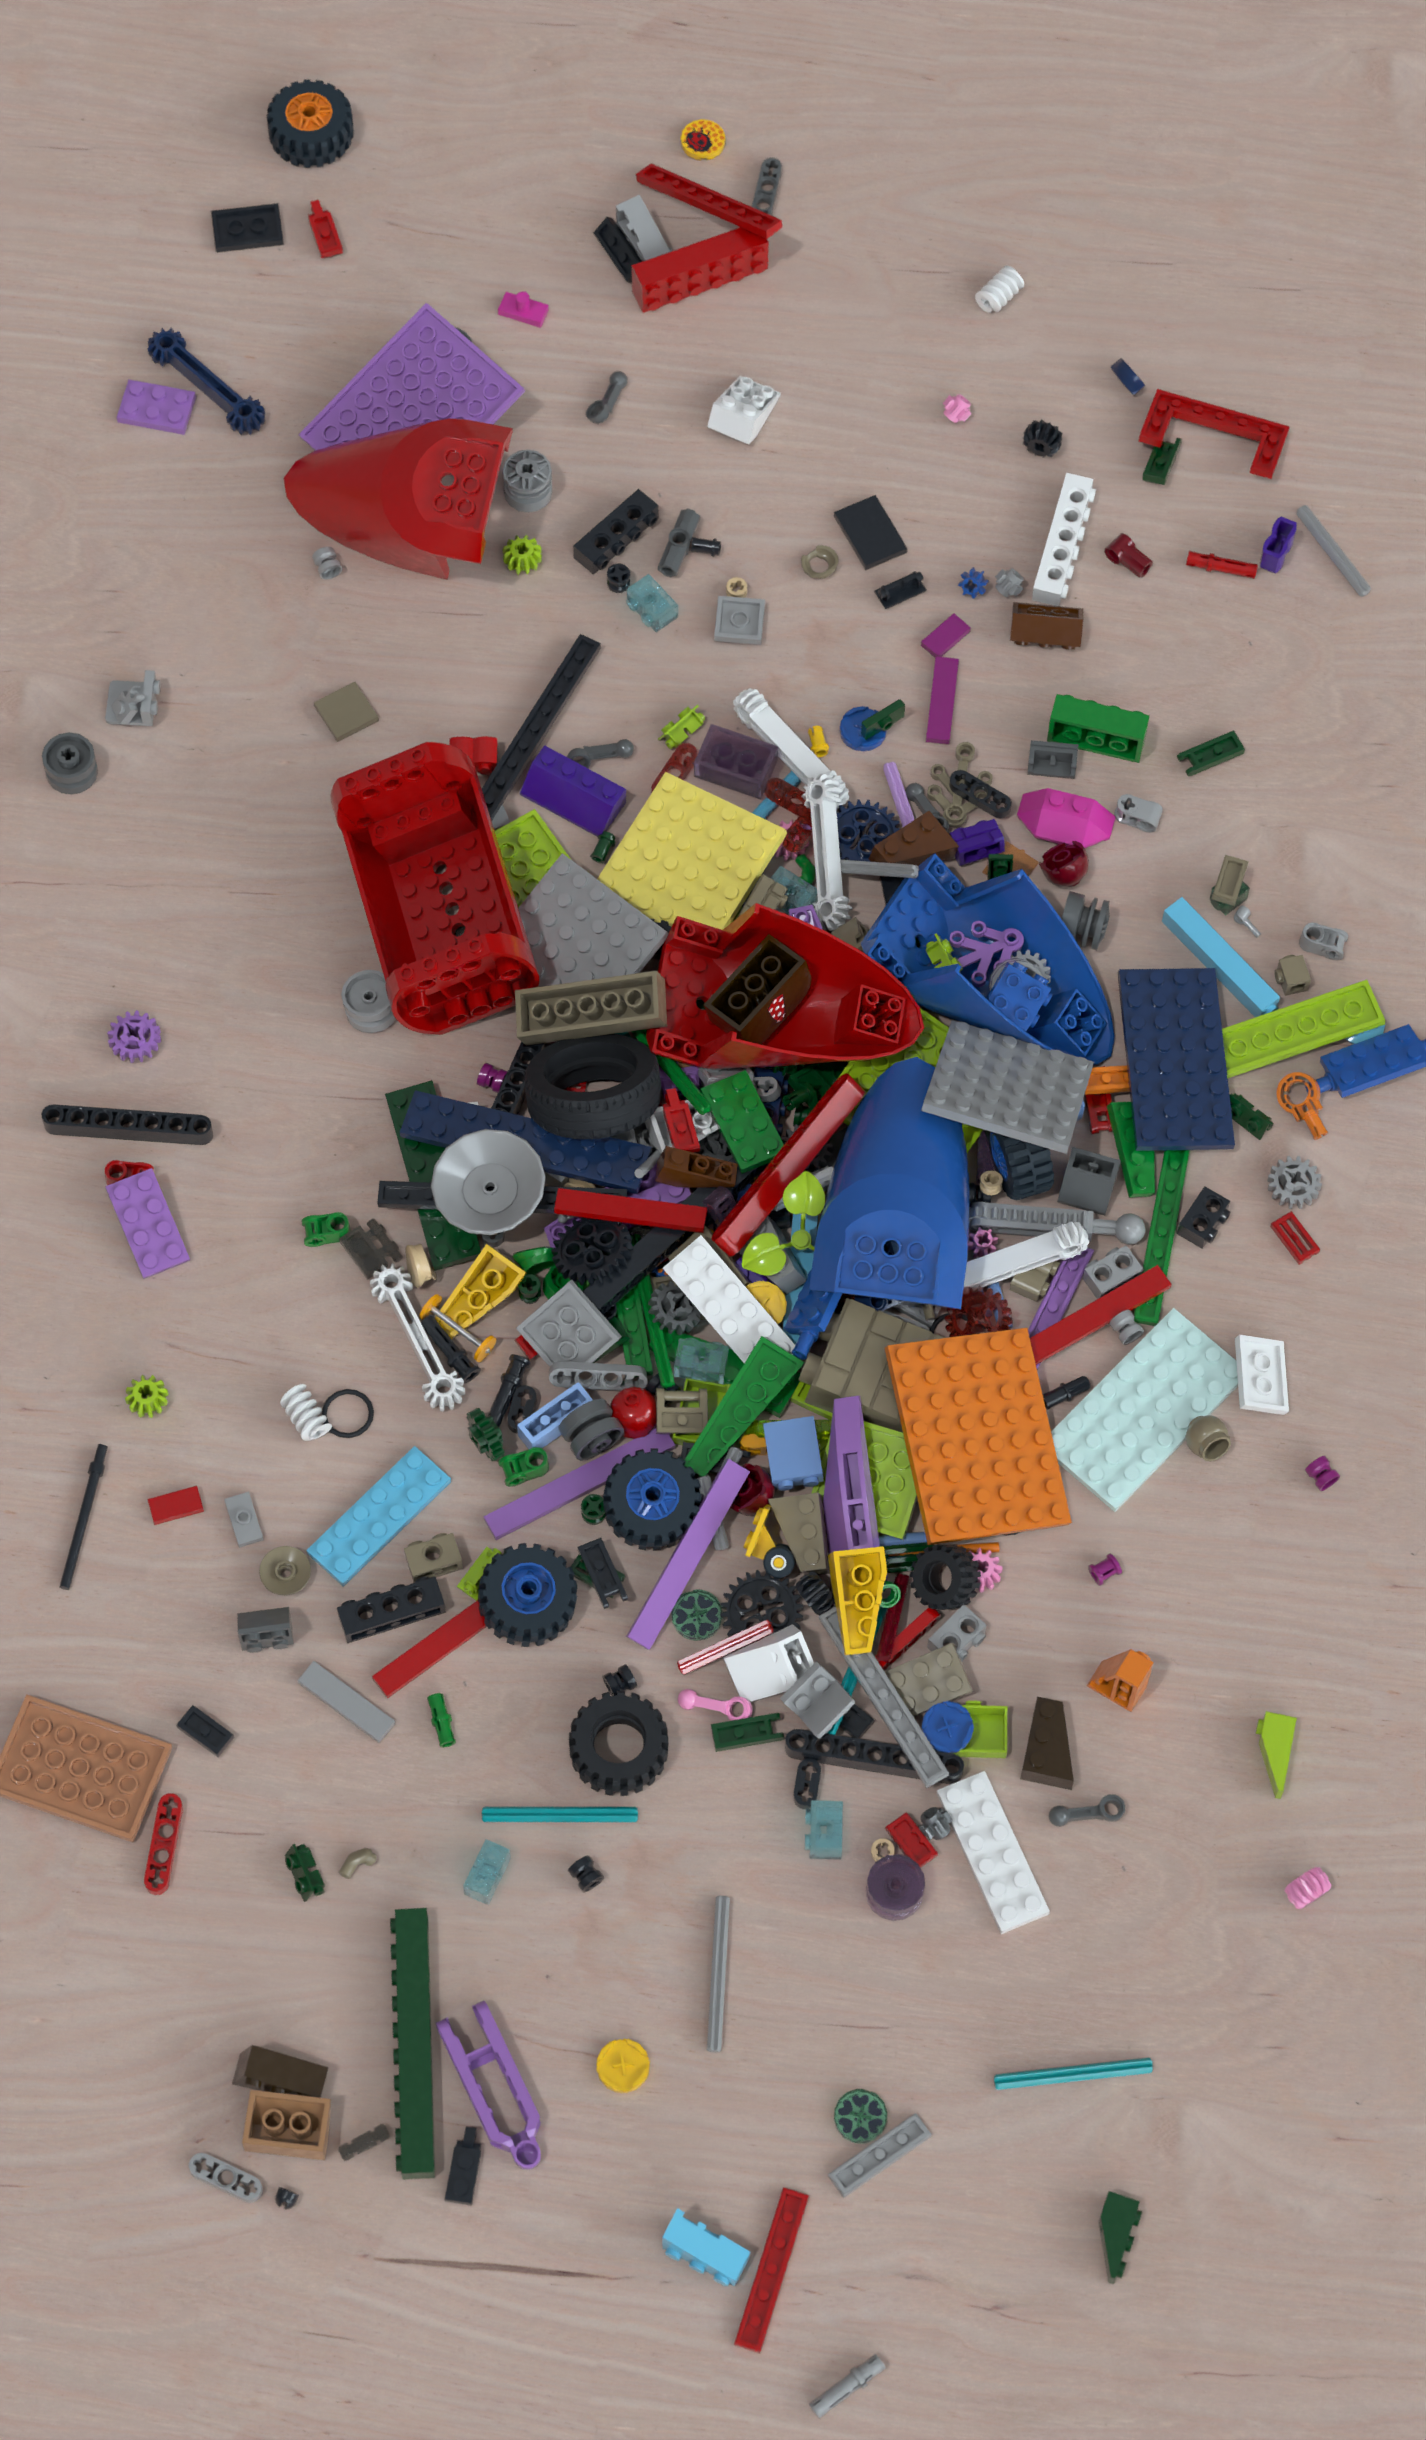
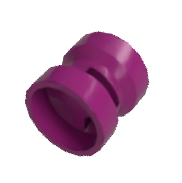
M485 1063L478 1075L477 1085L484 1088L490 1087L493 1092L498 1093L508 1071L503 1069L497 1070L493 1065Z
M1326 1456L1317 1458L1305 1469L1308 1476L1315 1479V1485L1320 1491L1326 1490L1340 1478L1338 1472L1330 1467V1461Z

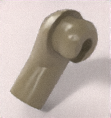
M363 1848L350 1853L342 1865L339 1874L350 1879L358 1865L364 1863L366 1866H372L377 1859L376 1854L372 1853V1850L369 1848Z

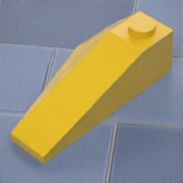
M486 1244L440 1311L466 1329L510 1296L527 1272L500 1251ZM438 1316L435 1317V1320L451 1339L459 1334V1332Z
M884 1546L834 1551L828 1554L844 1654L871 1653L884 1581L887 1575Z

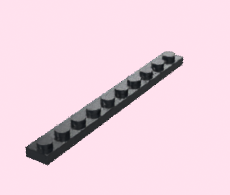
M582 634L578 636L482 787L491 821L600 651V642Z
M379 1181L378 1207L437 1209L431 1190L432 1182ZM489 1186L486 1190L492 1191L494 1187ZM544 1186L543 1197L533 1213H554L558 1188L628 1197L627 1189Z

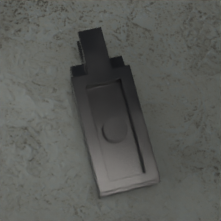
M466 2126L463 2141L457 2140L456 2146H454L445 2194L446 2202L472 2206L481 2158V2144L475 2143L477 2128Z

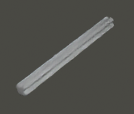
M717 1896L715 1900L707 2051L714 2053L720 2052L722 2046L730 1898L728 1896Z

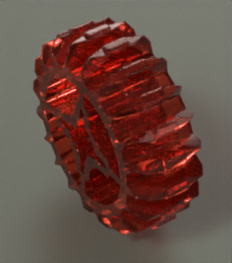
M981 1286L978 1287L977 1292H974L969 1287V1294L965 1295L963 1293L961 1309L947 1308V1312L950 1315L945 1316L946 1323H949L945 1328L947 1332H950L949 1337L1011 1330L1008 1325L1013 1324V1319L1010 1317L1012 1310L1007 1307V1300H1001L1002 1296L999 1292L993 1295V1290L990 1287L985 1293ZM982 1304L981 1306L976 1308L971 1307L973 1305ZM994 1309L998 1311V1320L995 1326L990 1321ZM964 1313L968 1321L965 1324L966 1328L962 1331L959 1323Z

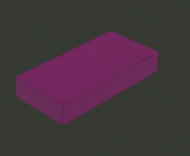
M953 613L921 641V646L933 657H942L970 632L971 627Z

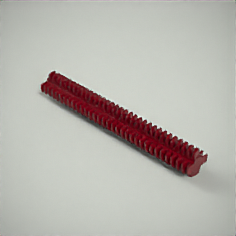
M900 1573L894 1579V1584L900 1589L901 1595L898 1603L887 1609L885 1624L881 1634L882 1637L876 1655L877 1661L889 1662L891 1659L896 1631L900 1621L899 1618H901L902 1606L906 1596V1588H908L910 1578L908 1575L903 1576Z

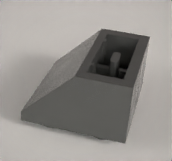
M1073 1147L1057 1202L1086 1211H1094V1213L1105 1216L1121 1160Z
M289 1607L237 1613L238 1636L242 1651L247 1650V1652L256 1653L262 1651V1648L285 1649L288 1645L294 1644Z

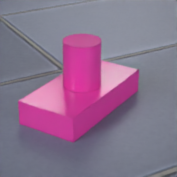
M524 291L517 293V295L506 292L498 308V315L541 328L549 311V305L531 300L529 294Z

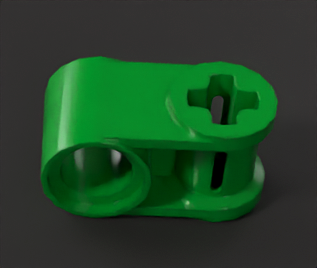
M341 1212L304 1217L301 1221L302 1226L305 1227L306 1234L304 1244L308 1247L344 1242L351 1235L348 1218ZM336 1225H344L340 1230L333 1229Z
M538 1447L516 1454H509L498 1460V1464L503 1468L506 1477L505 1485L508 1487L517 1486L525 1481L542 1477L549 1469L547 1454L542 1448ZM534 1459L543 1460L539 1466L531 1465Z

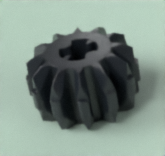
M1042 419L1040 422L1033 420L1024 431L1023 445L1027 447V451H1032L1035 455H1041L1042 458L1046 455L1052 457L1062 445L1063 433L1058 431V426L1051 425V422L1046 423Z
M811 1571L807 1575L805 1574L796 1583L797 1591L815 1614L820 1616L835 1606L834 1594L816 1572Z

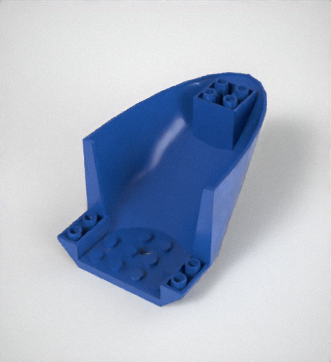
M932 854L918 866L919 875L917 878H904L861 942L863 952L893 974L908 989L916 1003L925 1009L960 1022H965L974 1027L988 1029L994 1033L1012 1036L1018 1040L1039 1045L1042 1049L1060 1050L1072 1056L1083 1057L1093 1061V1065H1097L1111 1057L1115 1036L1111 1012L1102 987L1087 958L1065 923L1023 869L965 887L936 854ZM982 921L987 928L1001 932L1009 928L1019 930L1024 937L1023 946L1019 949L1021 954L1025 955L1027 950H1030L1031 956L1039 953V961L1046 959L1045 967H1050L1049 976H1051V981L1047 985L1051 987L1049 993L1052 994V997L1046 1007L1041 1006L1037 1014L1040 1017L1033 1028L1029 1027L1027 1031L1023 1030L986 999L990 992L989 982L994 964L1000 961L1003 950L993 954L986 974V984L982 987H975L972 984V974L977 971L981 960L964 967L961 971L959 964L934 968L939 963L933 965L926 953V944L931 941H937L934 934L937 933L942 940L947 939L950 943V934L954 931H960L966 938L992 944L996 941L984 936L977 938L972 935L971 927L974 922ZM976 927L974 930L977 932H981L983 929L981 927ZM915 937H916V938L919 940V942H920V947H919V948L915 945V943H916ZM954 937L953 940L959 942L961 938ZM1008 937L1007 940L1013 942L1016 938ZM952 946L954 951L951 952L953 958L959 959L974 951ZM1017 951L1012 952L1014 957L1017 956ZM977 976L975 980L982 981L983 978L981 976Z
M918 1057L896 1062L881 1074L860 1102L851 1120L833 1168L825 1198V1206L822 1210L818 1226L809 1290L961 1309L969 1240V1175L966 1143L962 1123L921 1111L935 1067ZM895 1241L899 1246L898 1252L894 1255L886 1254L884 1251L886 1242Z

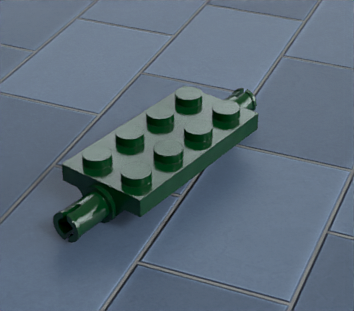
M850 1061L813 1063L791 1075L787 1082L795 1091L783 1097L784 1106L786 1107L791 1103L787 1109L793 1110L795 1107L806 1102L813 1110Z

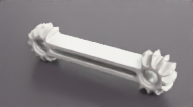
M751 688L739 693L736 699L733 700V705L735 706L734 711L737 713V717L740 718L741 723L745 724L748 729L752 728L805 785L808 786V778H814L815 774L832 775L834 779L840 782L839 788L843 791L839 794V798L842 801L836 803V810L839 809V806H843L849 799V789L846 788V782L842 781L841 776H837L833 770L830 771L768 706V701L764 699L763 694H759L758 690Z
M818 773L815 774L814 778H808V786H802L806 792L801 797L806 800L804 805L811 809L818 902L812 904L815 907L823 930L834 931L845 924L846 919H851L848 912L853 909L848 905L850 899L843 896L836 803L842 801L839 798V794L843 791L839 788L840 782L834 779L832 775Z
M1068 1222L1064 1225L1061 1223L1059 1227H1054L1053 1231L968 1261L962 1298L966 1293L1013 1277L1016 1274L1059 1259L1066 1260L1067 1258L1080 1255L1081 1251L1086 1250L1089 1244L1086 1230H1084L1079 1222Z
M394 1263L391 1264L390 1269H387L382 1264V1272L374 1271L373 1277L375 1279L370 1280V1287L373 1288L371 1290L372 1296L378 1297L380 1304L386 1300L390 1302L430 1382L422 1385V1391L425 1392L424 1400L426 1402L430 1401L432 1409L439 1405L442 1412L445 1410V1406H449L453 1410L454 1402L461 1404V1396L465 1394V1388L462 1387L464 1380L457 1378L456 1371L446 1374L405 1293L413 1289V1284L410 1282L411 1275L405 1273L403 1266L396 1270ZM389 1282L397 1283L393 1288L385 1286ZM397 1300L403 1302L413 1322L412 1324H408ZM427 1350L438 1375L433 1374L422 1351ZM444 1386L450 1388L446 1393L437 1391L440 1387Z

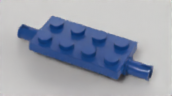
M1407 1024L1321 1056L1320 1063L1325 1070L1324 1077L1316 1079L1320 1087V1093L1328 1090L1331 1092L1338 1091L1341 1098L1426 1067V1039L1422 1041L1418 1039L1411 1026Z
M812 1269L808 1273V1278L798 1294V1299L784 1327L789 1334L800 1335L792 1350V1354L801 1360L807 1359L813 1342L818 1340L820 1332H825L842 1293L809 1290Z

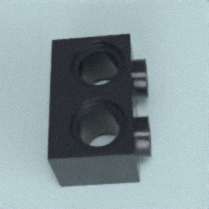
M1204 1186L1179 1223L1177 1234L1203 1249L1207 1242L1211 1244L1218 1233L1216 1228L1219 1223L1224 1224L1231 1213L1228 1210L1230 1201ZM1207 1207H1214L1218 1211L1210 1212L1207 1210ZM1194 1226H1202L1205 1230L1197 1231Z

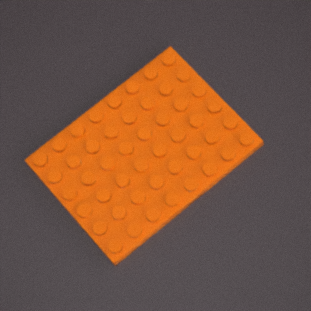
M1027 1328L894 1344L884 1348L928 1545L1066 1526L1072 1523Z

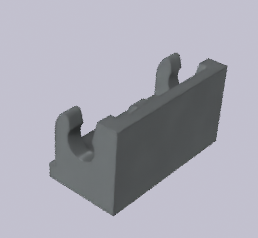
M1031 740L1027 775L1075 779L1078 744Z

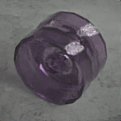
M887 1855L878 1860L870 1869L867 1879L866 1896L871 1909L881 1918L891 1921L904 1920L915 1914L921 1906L924 1896V1873L915 1861L903 1855Z

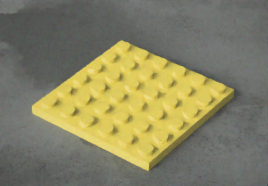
M665 772L597 880L648 918L654 919V922L668 921L669 926L672 927L675 918L680 916L723 930L735 918L787 835V831L770 821Z

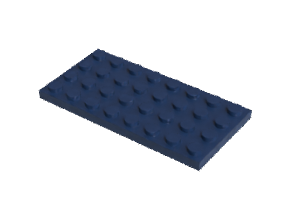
M1215 968L1119 969L1117 974L1136 1151L1234 1149L1235 1140Z

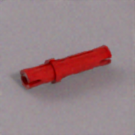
M1192 551L1188 553L1186 566L1200 567L1208 572H1211V570L1255 579L1258 564L1214 556L1215 554L1210 553V555Z

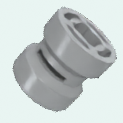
M323 547L314 552L312 558L315 565L319 566L318 572L322 579H332L342 572V567L339 561L336 560V554L332 547Z
M1131 1310L1119 1313L1109 1323L1112 1329L1119 1333V1339L1123 1345L1135 1341L1144 1333L1141 1325L1134 1321L1135 1316Z

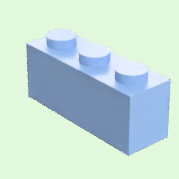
M579 1382L517 1424L518 1437L528 1449L545 1447L561 1436L559 1425L562 1420L576 1408L593 1401V1399Z

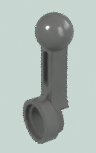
M621 371L612 373L609 379L610 384L603 399L595 401L588 407L586 417L592 423L600 424L608 418L609 412L612 414V409L620 391L628 382L625 373Z
M622 739L612 744L583 746L584 749H572L567 758L573 760L577 756H582V759L573 761L588 768L591 760L617 756L628 758L634 752V745L630 740Z
M918 783L909 784L905 790L907 798L910 801H914L922 814L930 811L949 834L948 821L940 816V812L931 805L924 795L923 787Z
M1109 1794L1104 1796L1097 1806L1066 1809L1063 1806H1055L1049 1812V1820L1057 1827H1062L1071 1821L1090 1819L1115 1822L1125 1813V1803L1119 1796ZM1108 1803L1114 1804L1117 1807L1118 1813L1116 1815H1109L1105 1811L1104 1805Z

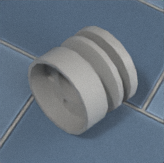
M527 449L515 452L505 461L503 466L504 495L508 504L514 509L527 513L544 508L551 500L553 492L552 470L550 462L545 455L538 451Z

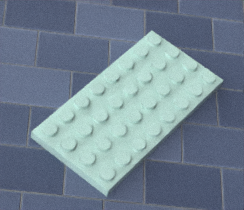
M1173 1308L1051 1431L1058 1464L1111 1510L1116 1512L1186 1440L1185 1435L1190 1422L1198 1416L1210 1415L1238 1387L1236 1360Z

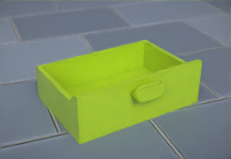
M686 1377L683 1391L707 1389L709 1421L731 1384L722 1385ZM681 1401L680 1407H699V1402ZM673 1434L672 1440L674 1444L682 1446L683 1442L695 1444L700 1434Z
M966 1701L965 1705L961 1706L967 1709L972 1718L974 1726L972 1738L965 1748L951 1754L958 1755L959 1757L1006 1758L1007 1706H982L981 1701Z

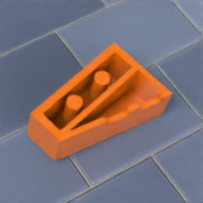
M1130 1649L1103 1660L1088 1682L1087 1687L1132 1712L1147 1688L1154 1662L1151 1661L1147 1654Z

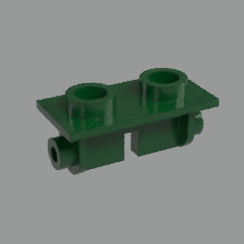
M1236 1093L1234 1095L1230 1094L1232 1119L1258 1140H1261L1265 1131H1269L1274 1125L1271 1121L1272 1118L1265 1115L1259 1109L1253 1111L1254 1105L1243 1098L1241 1094L1239 1096Z
M292 1844L285 1854V1863L293 1874L297 1892L301 1894L303 1901L306 1902L312 1893L315 1896L323 1894L325 1892L323 1889L325 1884L319 1870L311 1872L308 1870L316 1866L310 1848H306L305 1844L297 1847L295 1844Z

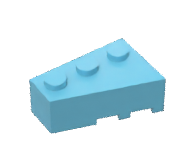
M677 2208L662 2237V2249L666 2250L665 2254L676 2261H679L681 2258L689 2262V2267L701 2274L706 2271L714 2275L713 2279L721 2285L728 2286V2284L735 2286L750 2258V2251L722 2234L718 2236L705 2229L707 2225L698 2221L696 2224L684 2218L685 2212Z

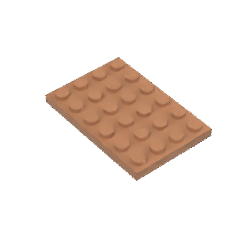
M26 1694L0 1755V1797L134 1842L173 1747L172 1744Z

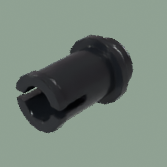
M692 538L691 545L693 547L691 546V552L711 554V557L720 554L721 541H717V538L713 540Z

